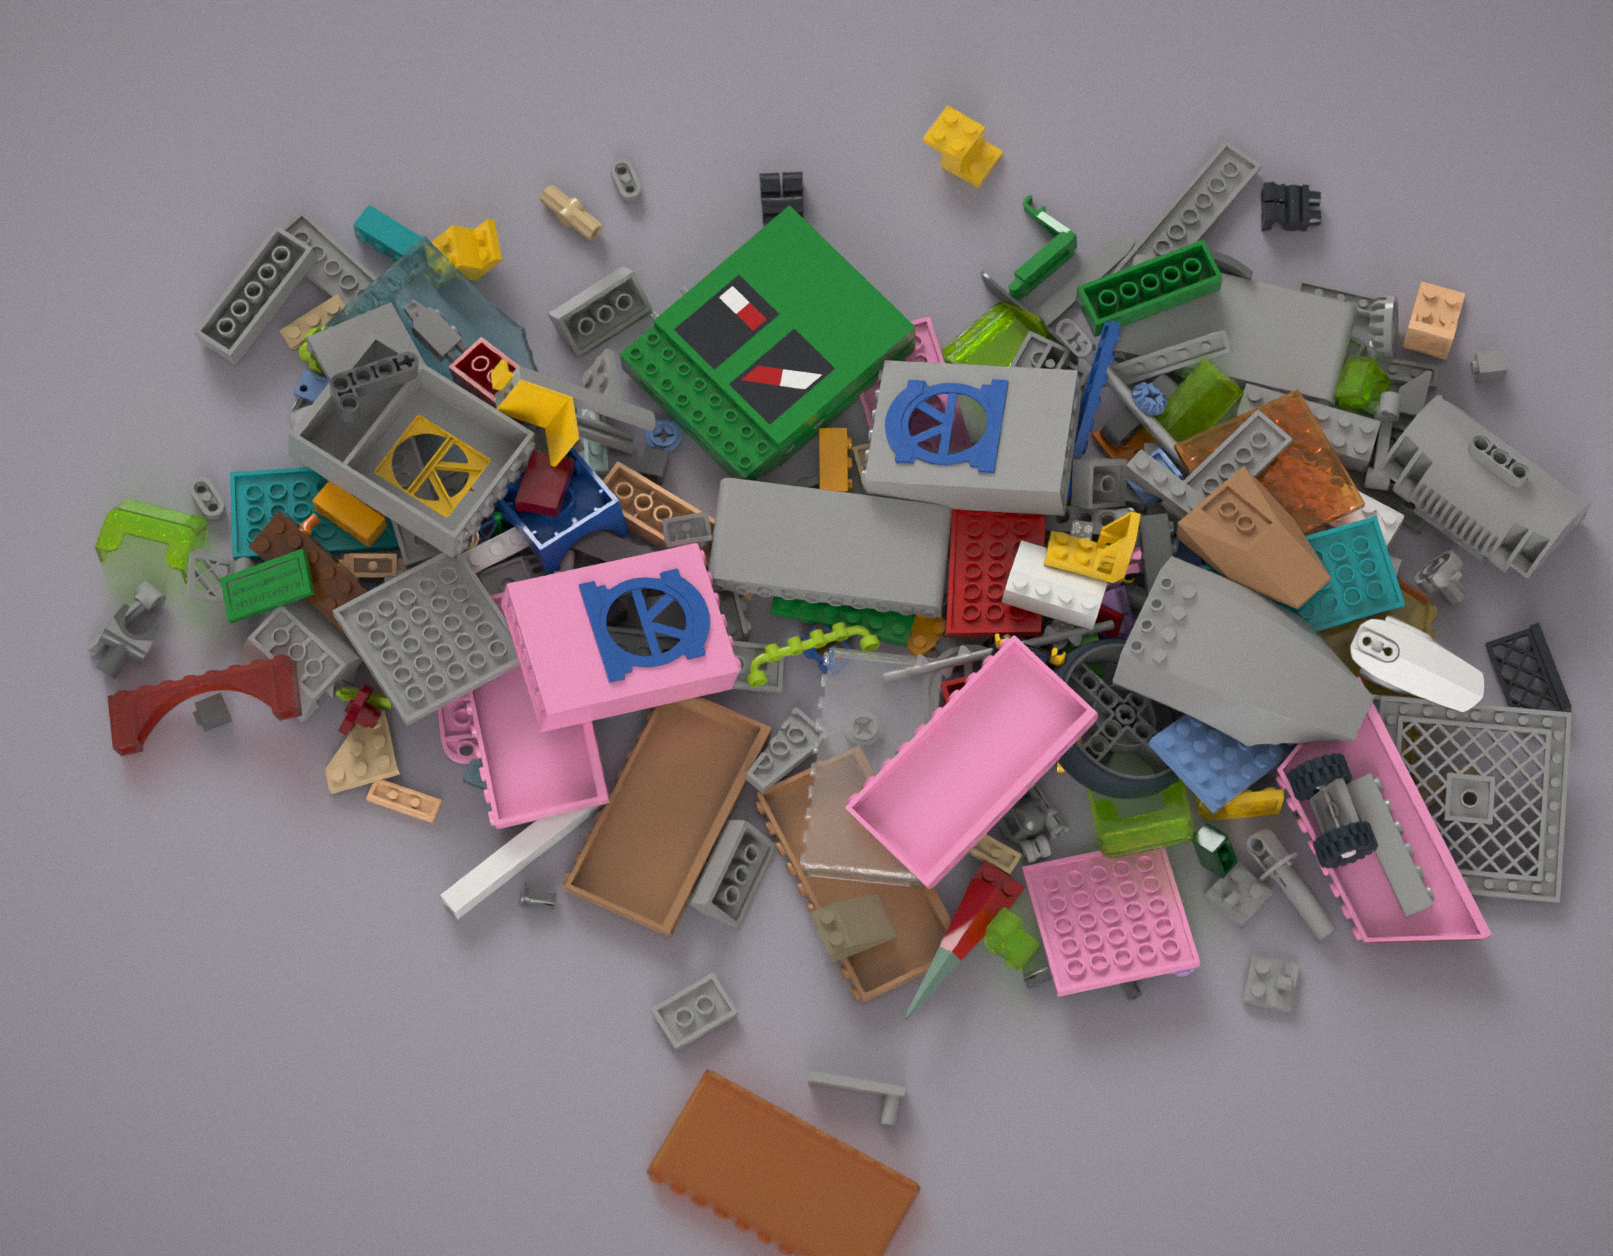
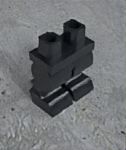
M803 172L782 173L783 196H781L780 173H759L763 224L765 223L766 226L789 205L803 218Z
M1273 181L1264 182L1261 190V231L1271 230L1275 223H1279L1285 231L1300 230L1306 232L1308 226H1320L1321 211H1310L1309 206L1320 207L1321 192L1309 190V185L1285 186L1284 183L1279 185Z

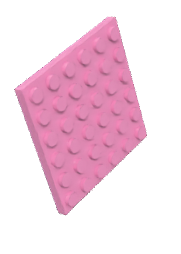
M1162 837L1022 867L1023 877L1057 997L1200 967V960Z

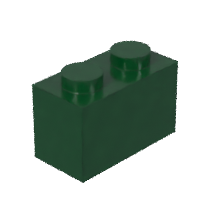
M1207 822L1194 833L1191 841L1201 866L1223 879L1238 862L1229 836Z

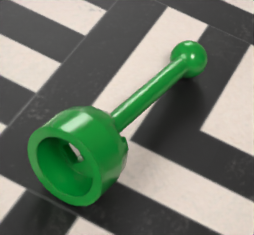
M495 512L493 515L494 520H496V528L490 535L491 539L508 531L505 526L501 525L503 518L501 512Z

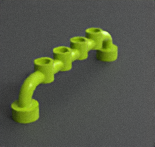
M840 622L832 626L833 632L824 634L822 629H818L809 634L810 639L801 641V638L796 636L787 640L788 646L779 648L776 643L766 646L764 648L765 653L755 657L751 662L750 674L747 676V680L751 688L762 686L768 681L765 671H759L763 663H773L788 655H799L807 649L821 648L827 643L843 641L852 635L857 634L863 638L859 641L863 652L877 649L880 646L877 635H871L865 627L859 625L846 627L844 622Z

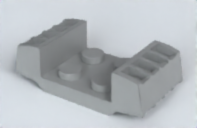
M535 554L520 556L476 574L489 595L503 593L506 585L509 583L546 576Z

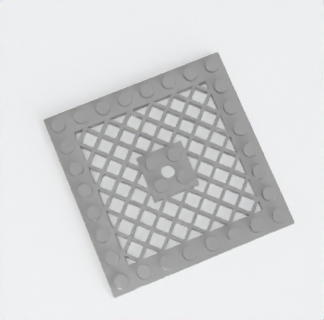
M1380 695L1378 713L1409 774L1411 773L1418 781L1417 789L1422 786L1430 795L1424 801L1425 805L1433 799L1441 808L1439 812L1434 816L1431 815L1441 836L1451 845L1448 848L1449 852L1454 849L1462 858L1456 864L1457 867L1465 861L1471 868V870L1459 869L1471 895L1559 904L1561 897L1572 713L1476 704L1469 710L1460 712L1425 699ZM1403 723H1410L1405 729L1402 730ZM1419 724L1435 726L1425 732ZM1413 726L1422 735L1414 743L1405 734ZM1443 726L1457 727L1458 729L1449 734ZM1437 728L1446 738L1439 745L1429 736ZM1468 729H1479L1482 731L1474 737ZM1460 731L1470 740L1463 747H1460L1453 739ZM1491 731H1501L1506 733L1503 734L1499 739H1497V737ZM1484 733L1494 742L1486 750L1477 741ZM1515 733L1530 735L1521 741ZM1508 735L1517 743V746L1510 752L1501 743ZM1539 735H1544L1545 741ZM1532 737L1541 746L1534 754L1525 745ZM1403 739L1409 747L1401 753V742ZM1424 739L1433 748L1425 756L1416 747ZM1448 741L1457 750L1450 758L1440 749ZM1472 743L1481 753L1473 761L1464 751ZM1495 746L1505 755L1497 763L1488 754ZM1519 748L1529 757L1521 765L1512 756ZM1411 750L1421 759L1413 766L1403 757ZM1544 750L1542 765L1536 756ZM1435 752L1444 761L1436 769L1427 759ZM1459 754L1468 763L1461 771L1451 762ZM1483 756L1492 765L1485 773L1475 764ZM1507 758L1516 768L1509 775L1499 766ZM1530 761L1540 770L1532 778L1523 768ZM1422 763L1432 772L1425 779H1422L1414 770ZM1448 765L1454 773H1447L1445 780L1439 771ZM1471 767L1478 775L1463 773ZM1494 769L1503 778L1496 786V777L1487 776ZM1518 771L1527 780L1520 788L1510 779ZM1541 774L1542 789L1534 781ZM1433 776L1443 785L1435 793L1425 783ZM1505 782L1514 791L1507 799L1498 790ZM1529 784L1539 794L1531 801L1521 792ZM1445 789V800L1443 803L1437 795ZM1465 793H1472L1475 796L1476 802L1474 805L1469 806L1464 803L1463 795ZM1494 794H1495V795L1497 796V798L1502 802V803H1501L1497 808H1495V809H1494ZM1516 795L1526 804L1518 812L1509 803ZM1541 797V805L1539 812L1534 807L1533 803ZM1503 806L1513 815L1505 823L1496 814ZM1527 808L1537 817L1530 825L1520 816ZM1443 812V821L1452 822L1445 829L1435 820ZM1494 818L1501 827L1494 833H1491L1485 825L1491 826ZM1515 818L1524 828L1517 836L1507 826ZM1538 821H1539V837H1538V835L1531 829V827H1533ZM1461 823L1476 825L1467 831ZM1454 825L1463 834L1456 842L1446 833ZM1478 827L1488 837L1480 844L1470 835ZM1502 829L1512 839L1504 847L1494 837ZM1525 832H1528L1536 841L1528 849L1518 839ZM1465 838L1475 847L1467 855L1458 846ZM1489 840L1499 850L1492 857H1489L1482 849V846ZM1512 843H1515L1523 852L1515 860L1505 850ZM1538 845L1536 860L1530 851ZM1476 851L1486 860L1479 868L1469 859ZM1501 853L1510 862L1502 871L1493 861ZM1525 855L1534 865L1526 873L1517 863ZM1489 864L1495 872H1484L1481 870ZM1513 866L1520 875L1506 874L1505 872ZM1536 869V876H1528Z

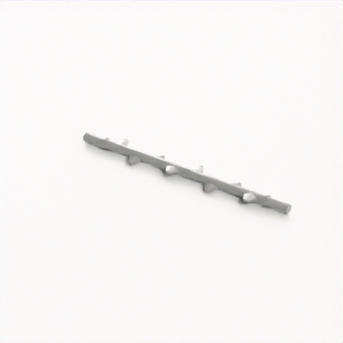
M1113 620L1096 623L1093 630L1079 627L1062 632H1057L1051 625H1047L1044 636L1021 642L1040 647L1068 640L1075 647H1079L1082 636H1092L1095 633L1114 629ZM962 645L956 657L930 663L923 655H918L915 666L909 668L906 666L905 669L883 673V681L887 683L904 678L910 679L912 676L938 670L945 678H950L953 667L980 660L984 661L990 656L992 648L971 652Z

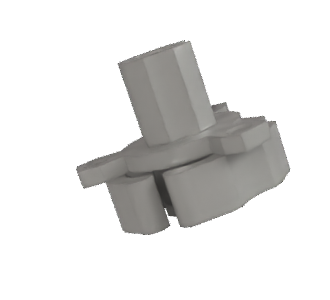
M1454 550L1446 551L1433 558L1424 565V570H1420L1414 578L1415 584L1423 593L1429 596L1432 592L1440 591L1451 605H1455L1463 600L1468 593L1458 581L1463 576L1459 572L1463 563Z

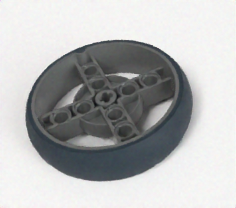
M1104 639L1093 641L1067 654L1064 664L1056 666L1053 670L1058 677L1098 713L1097 720L1089 728L1091 736L1083 745L1077 740L1058 760V763L1078 783L1104 796L1118 799H1139L1155 795L1172 786L1180 778L1148 745V742L1159 734L1155 729L1156 716L1151 704L1152 699L1116 684L1108 686L1086 666L1092 663H1112L1118 665L1121 652L1127 640ZM1169 707L1174 722L1185 715V713ZM1108 751L1120 754L1134 751L1156 773L1147 776L1127 775L1114 771L1099 761Z

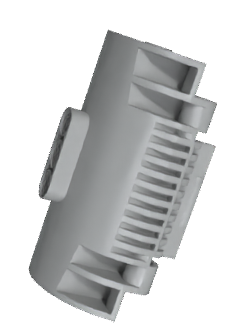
M1442 395L1434 397L1419 412L1398 438L1378 468L1396 482L1392 490L1408 503L1412 502L1415 504L1414 513L1479 561H1482L1486 556L1489 558L1488 561L1505 574L1512 567L1527 579L1540 568L1572 530L1577 529L1586 517L1590 507V502L1583 501L1576 495V492L1459 407L1447 402Z

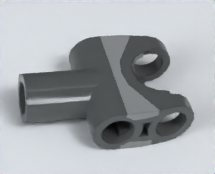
M125 603L109 621L99 638V641L110 648L97 669L114 679L117 678L128 658L138 664L142 662L160 626L159 623L154 621L150 629L146 630L145 633L141 635L130 633L125 626L126 613L130 606Z

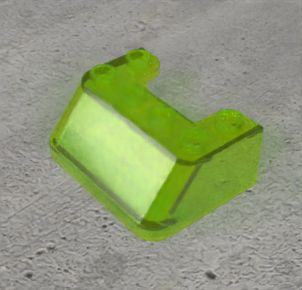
M125 499L106 514L95 550L99 561L105 563L108 552H114L120 548L125 534L167 544L169 546L165 554L166 563L170 568L180 570L184 583L187 584L189 553L194 552L195 549H202L208 528L206 521L200 516L133 499Z
M1178 777L1179 784L1165 789L1163 793L1165 810L1118 819L1117 810L1113 802L1109 800L1095 801L1092 790L1087 791L1100 853L1106 858L1113 859L1185 844L1191 841L1195 831L1184 782Z

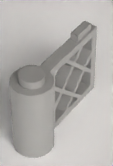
M195 549L194 552L189 553L187 598L225 605L224 598L219 597L214 591L217 586L221 585L220 578H222L215 567L217 565L228 567L227 575L253 567L256 563L246 557L233 561L209 556V551ZM195 560L202 561L208 570L201 574L195 567ZM209 571L218 581L213 587L203 577ZM197 580L207 590L204 594L194 592V583Z

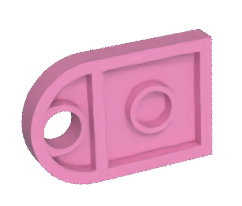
M468 693L437 710L443 751L448 758L460 764H470L479 760L475 751L478 739L477 736L473 737L470 723L474 722L473 715L468 714L466 701L469 700ZM465 746H470L473 748V753L469 756H463L460 750Z

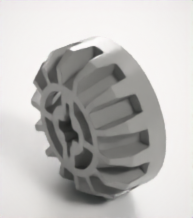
M1379 296L1372 301L1369 346L1371 347V352L1377 357L1395 358L1399 333L1397 296Z

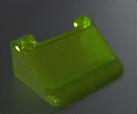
M1002 301L992 306L941 349L944 362L947 364L1009 367L1029 331L1051 341L1053 339L1042 317L1012 303Z

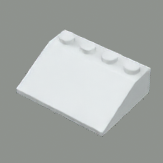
M1021 540L1007 581L1002 603L1093 630L1108 582L1046 566L1044 561L1047 548Z

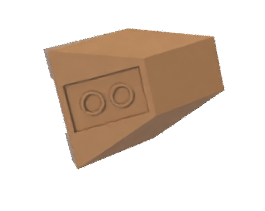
M1245 466L1240 468L1178 522L1177 538L1226 579L1293 608L1299 609L1331 580L1330 575L1296 521Z

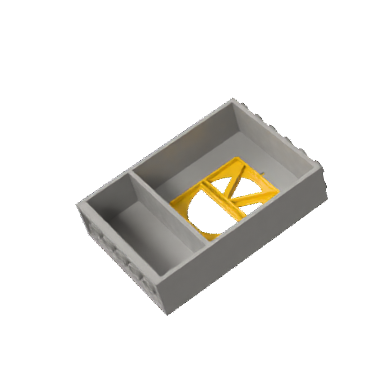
M370 331L338 373L388 358L404 351ZM420 361L418 375L414 380L360 397L359 418L351 423L340 419L330 395L329 383L289 433V455L452 558L458 552L462 553L468 544L467 540L471 534H477L482 525L481 521L484 517L488 518L495 508L494 504L498 499L501 501L507 494L509 484L511 482L515 483L521 475L520 470L524 465L528 466L536 445L534 443V432ZM389 372L380 373L385 376L390 375ZM360 379V380H358L359 382H362V383L368 382V380H366V379ZM343 386L336 387L338 390L346 389ZM352 406L344 407L347 410L354 409ZM421 434H433L446 438L407 491L403 489L392 471V457L397 447L406 439ZM456 444L465 454L468 463L444 462L442 459L452 446ZM435 470L469 473V478L465 487L458 494L449 497ZM428 478L439 497L438 501L424 500L415 496Z

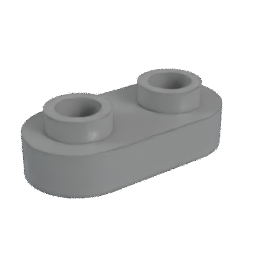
M627 159L615 160L611 165V176L620 197L625 201L637 200L641 195V184L632 163ZM620 171L626 172L623 175L619 174ZM627 190H633L634 192H633V193H627L626 191H627Z
M195 478L189 486L193 500L207 519L216 520L221 518L225 513L223 499L208 478ZM201 489L206 490L203 494L198 493ZM212 507H217V508H218V509H217L216 511H214V512L210 511V509H211Z

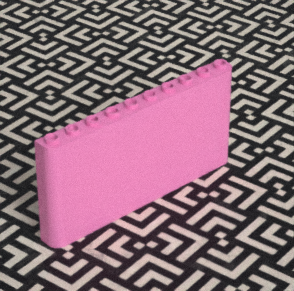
M504 592L490 595L505 617L501 606ZM520 665L468 693L469 700L466 701L468 714L473 715L474 722L470 723L473 737L477 736L478 739L475 751L477 758L482 759L483 767H479L482 781L487 783L488 789H484L486 802L491 803L492 811L488 812L491 826L495 825L497 829H502L610 803L593 721L541 732Z
M1015 635L1011 639L1006 638L998 647L1000 650L994 656H988L982 663L983 667L977 673L973 672L965 680L966 685L960 691L958 689L949 696V702L943 708H937L931 715L932 719L926 725L922 724L914 732L915 737L910 742L905 741L898 748V754L892 760L890 758L887 759L880 767L881 771L875 777L871 776L866 780L862 791L859 794L854 793L846 802L848 805L845 809L928 889L933 888L1098 718V713Z

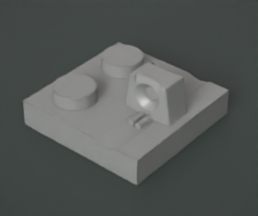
M1237 862L1223 879L1220 878L1205 893L1204 898L1241 928L1270 898L1273 891Z
M1252 954L1243 1003L1291 1013L1300 964Z

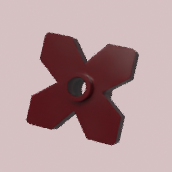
M365 684L358 691L355 699L349 701L344 711L347 715L338 732L347 736L356 723L366 729L367 727L374 729L382 712L377 710L378 707L368 703L374 690L373 687Z

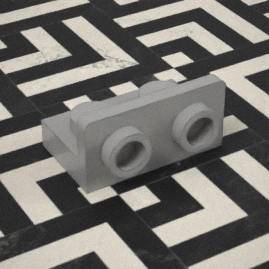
M733 591V596L721 598V614H724L726 618L728 636L730 635L733 641L744 642L748 641V632H751L752 629L749 618L744 617L743 611L746 610L744 597H739V594Z

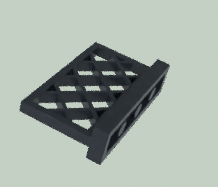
M1539 622L1530 625L1528 629L1485 643L1508 707H1514L1513 703L1517 704L1516 708L1522 706L1526 709L1539 710L1543 699L1553 703L1555 707L1553 711L1571 713L1572 706ZM1528 637L1530 644L1526 651L1514 646L1517 639ZM1502 645L1509 649L1503 659L1494 655L1492 648ZM1512 650L1524 655L1519 665L1507 660ZM1527 657L1537 661L1538 666L1535 672L1522 667ZM1505 664L1517 669L1512 680L1502 676L1501 671ZM1520 671L1532 676L1528 686L1515 681ZM1535 678L1545 682L1546 687L1543 693L1530 688ZM1513 685L1525 690L1520 701L1512 698L1509 694ZM1528 692L1540 697L1536 707L1523 702Z

